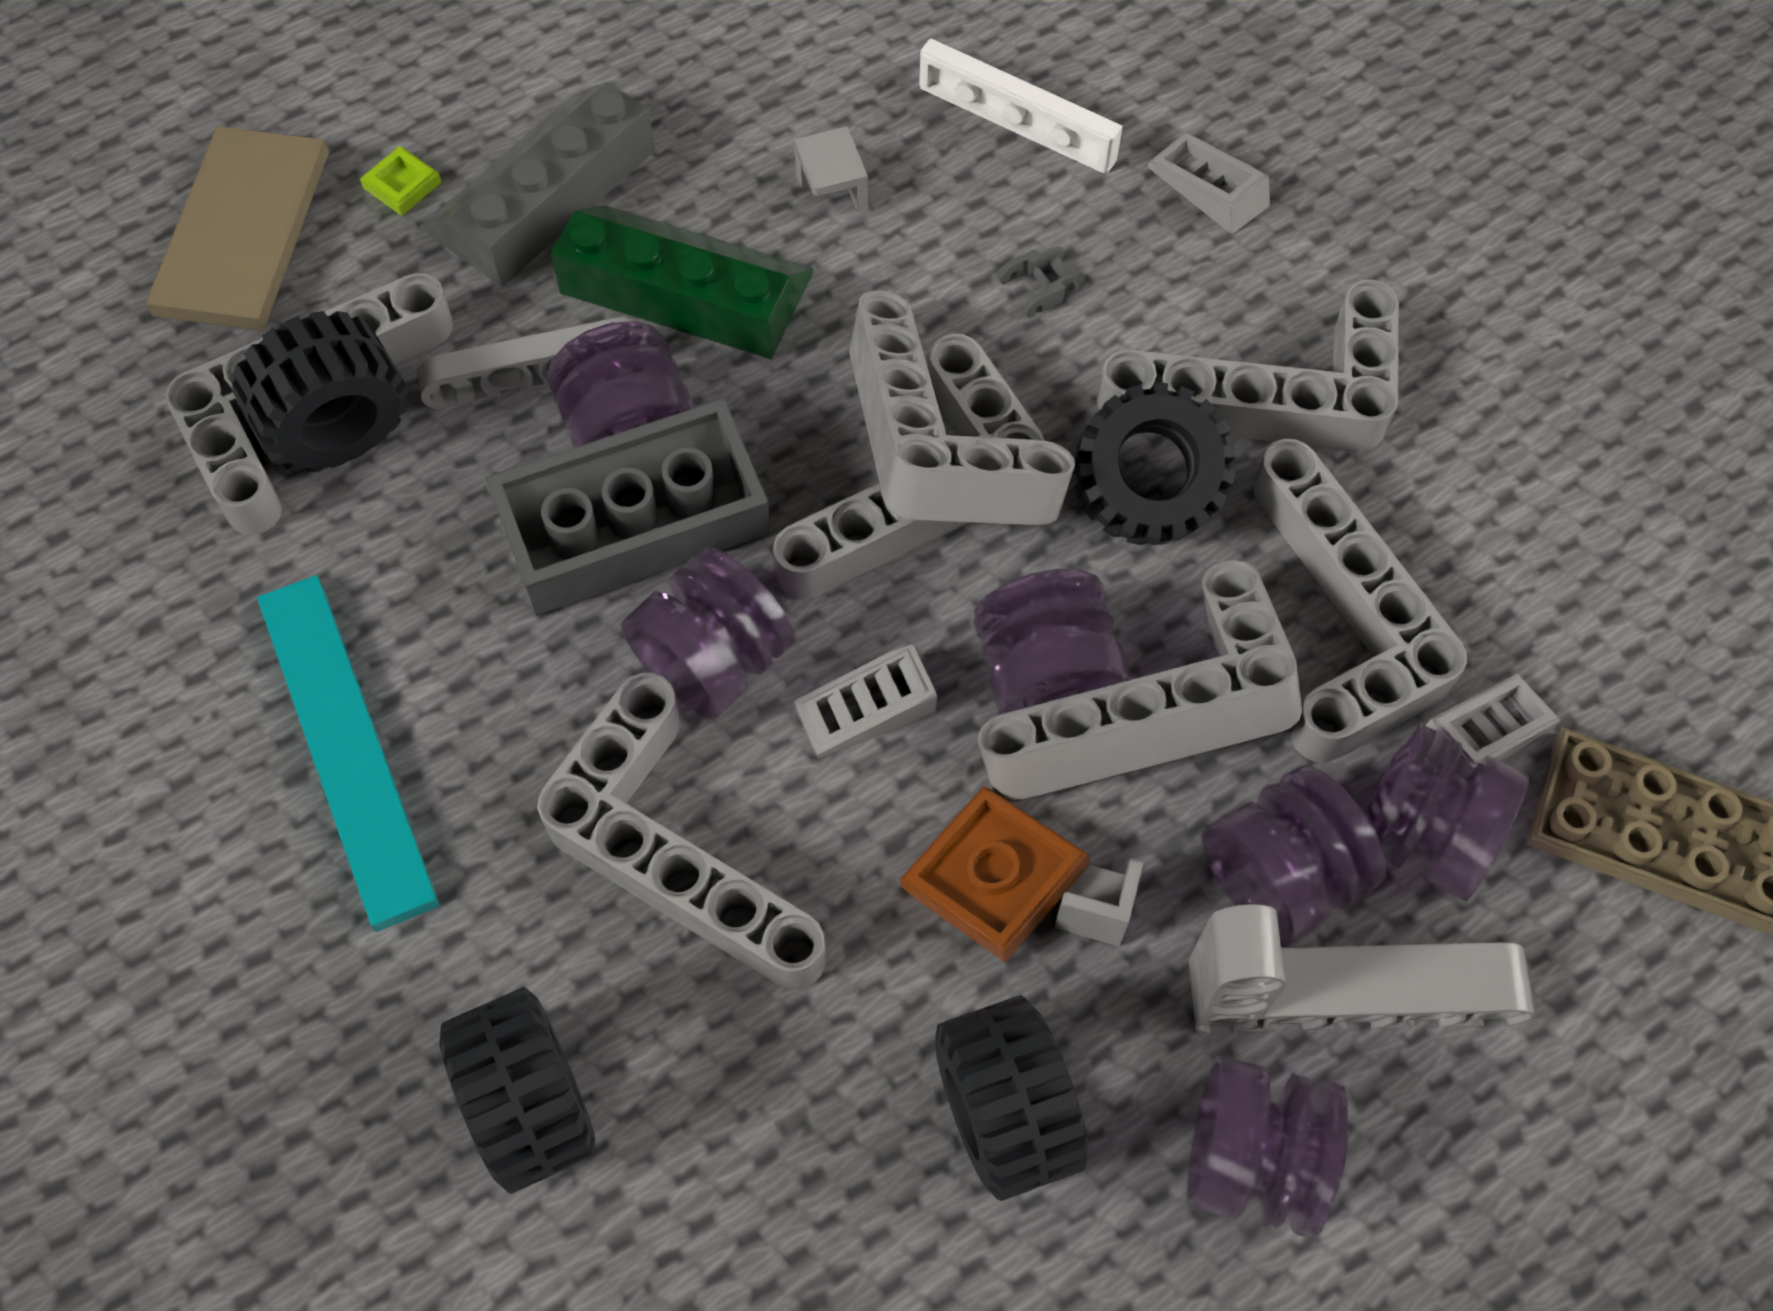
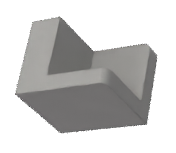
M848 126L794 139L795 171L802 190L810 188L813 195L821 196L848 189L857 212L868 210V175Z
M1130 858L1125 874L1089 865L1068 891L1063 894L1054 928L1120 946L1129 924L1144 861Z

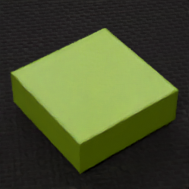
M398 146L360 178L361 184L366 191L401 216L442 183L440 175L436 170L401 146Z

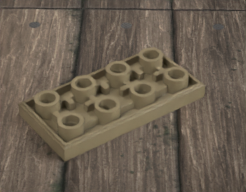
M216 126L145 303L152 316L260 331L265 330L329 154L324 139Z
M1560 728L1556 733L1526 845L1773 936V802L1570 729Z

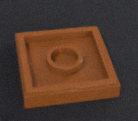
M983 786L899 880L902 888L920 903L1006 963L1090 863L1087 852L991 789Z

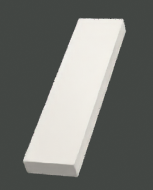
M931 38L921 49L920 89L1099 172L1108 173L1117 161L1122 125Z

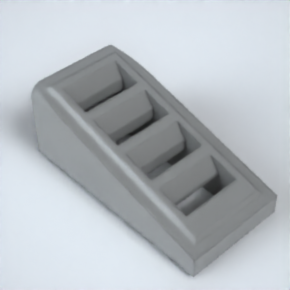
M1187 132L1148 162L1150 170L1232 235L1270 205L1269 175ZM1191 155L1197 159L1186 169L1177 166ZM1207 168L1211 170V172L1208 173L1202 179L1197 177ZM1225 181L1228 184L1225 188L1221 190L1217 187Z
M909 644L886 653L794 700V706L814 752L819 759L936 714L937 694L914 645ZM902 676L911 692L904 697H901L894 682V679ZM879 686L887 706L879 710L868 690ZM854 695L863 715V718L855 722L844 701V698ZM830 704L840 727L839 730L831 734L819 711L820 707Z
M1517 673L1430 719L1413 743L1454 792L1555 728L1561 720ZM1508 698L1528 723L1521 726L1500 701ZM1487 710L1507 735L1503 737L1482 713ZM1467 723L1486 746L1481 749L1464 730L1463 725Z

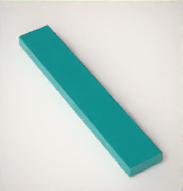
M318 575L258 596L259 606L371 927L375 932H379L439 907L440 904Z

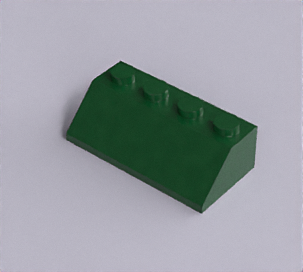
M606 205L575 210L551 252L560 294L771 360L813 274V268Z

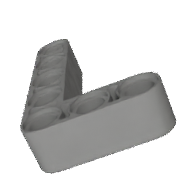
M421 273L404 276L325 311L327 316L335 311L347 312L351 318L358 316L365 320L368 326L372 327L394 365L441 344L450 336L454 325L441 283L435 277ZM263 338L182 373L169 384L165 395L167 405L213 498L233 529L242 534L249 535L263 533L273 527L279 520L282 512L280 498L245 432L251 429L237 404L236 397L232 391V383L237 380L234 375L237 364L245 361L244 353L252 344L260 343Z
M1373 279L1361 280L1354 283L1348 289L1334 328L1333 372L1122 350L1112 354L1105 361L1097 396L1098 409L1100 410L1104 403L1114 395H1117V397L1123 395L1126 390L1121 388L1128 389L1141 384L1142 389H1150L1155 382L1168 383L1169 391L1177 392L1181 386L1194 391L1191 399L1200 405L1207 399L1216 408L1211 415L1217 423L1225 419L1230 429L1226 436L1266 441L1296 439L1312 446L1369 450L1376 447L1383 440L1398 404L1399 302L1397 295L1391 287Z
M877 290L864 293L859 298L849 353L881 492L887 508L903 518L924 521L1046 525L1056 521L1060 515L1075 466L1071 453L1058 444L1043 440L946 435L909 303L901 296L888 291Z
M950 334L941 337L933 344L930 349V378L939 409L958 436L1045 441L1038 427L982 347L973 338L964 334ZM978 415H989V416H992V417H991V418H982V417H980V416H978ZM880 483L780 531L774 540L773 546L776 581L779 588L786 595L795 599L816 597L969 522L912 520L898 516L887 508L883 500ZM854 533L868 536L866 539L859 541L846 538V536ZM799 559H809L814 562L806 567L791 565L793 561Z
M1296 439L1275 441L1267 447L1253 484L1254 496L1373 656L1370 660L1310 692L1302 704V714L1299 721L1291 728V740L1295 749L1303 757L1314 762H1328L1345 755L1444 700L1466 667L1467 652L1457 635L1314 450L1306 443ZM1278 476H1285L1291 479L1292 481L1284 480ZM1312 521L1321 522L1325 524L1327 527L1318 526L1314 524ZM1346 567H1353L1355 569H1358L1364 575H1357L1355 573H1352ZM1383 615L1395 617L1401 624L1389 622ZM1420 663L1434 667L1440 675L1427 672L1421 667ZM1367 691H1375L1382 694L1389 704L1373 700ZM1313 719H1324L1330 722L1337 732H1326L1314 724Z
M1223 561L1213 565L1205 572L1202 578L1209 631L1219 657L1004 713L986 722L978 733V745L993 791L1004 799L1012 801L1028 799L1269 736L1292 728L1299 721L1302 714L1296 658L1259 572L1255 567L1244 561Z
M639 673L630 677L619 687L545 784L538 797L537 809L551 842L565 853L776 984L788 989H803L814 984L821 977L825 968L826 953L824 933L820 924L813 917L627 804L673 742L680 729V714L671 683L663 676L654 673ZM648 706L663 708V711L652 719H639L635 717L641 709ZM621 756L626 758L619 768L612 771L597 769L598 764L607 757ZM581 806L588 809L585 816L572 824H563L557 821L560 814L571 807ZM626 839H635L643 843L639 851L627 858H618L611 855L613 848L619 842ZM688 872L698 877L697 883L687 891L673 892L665 888L667 881L678 873ZM735 906H744L755 912L754 918L742 927H729L720 921L723 914ZM790 941L805 942L813 949L811 955L799 963L782 961L777 956V952L785 943Z
M1248 904L1227 907L1214 912L1210 916L1188 959L1195 1028L1201 1033H1210V1026H1234V1032L1279 1031L1278 1024H1302L1303 1031L1347 1029V1023L1370 1022L1371 1029L1416 1028L1415 1021L1439 1020L1440 1027L1484 1026L1483 1019L1507 1018L1508 1025H1517L1528 1022L1536 1016L1524 948L1514 943L1281 948L1276 910L1269 906Z

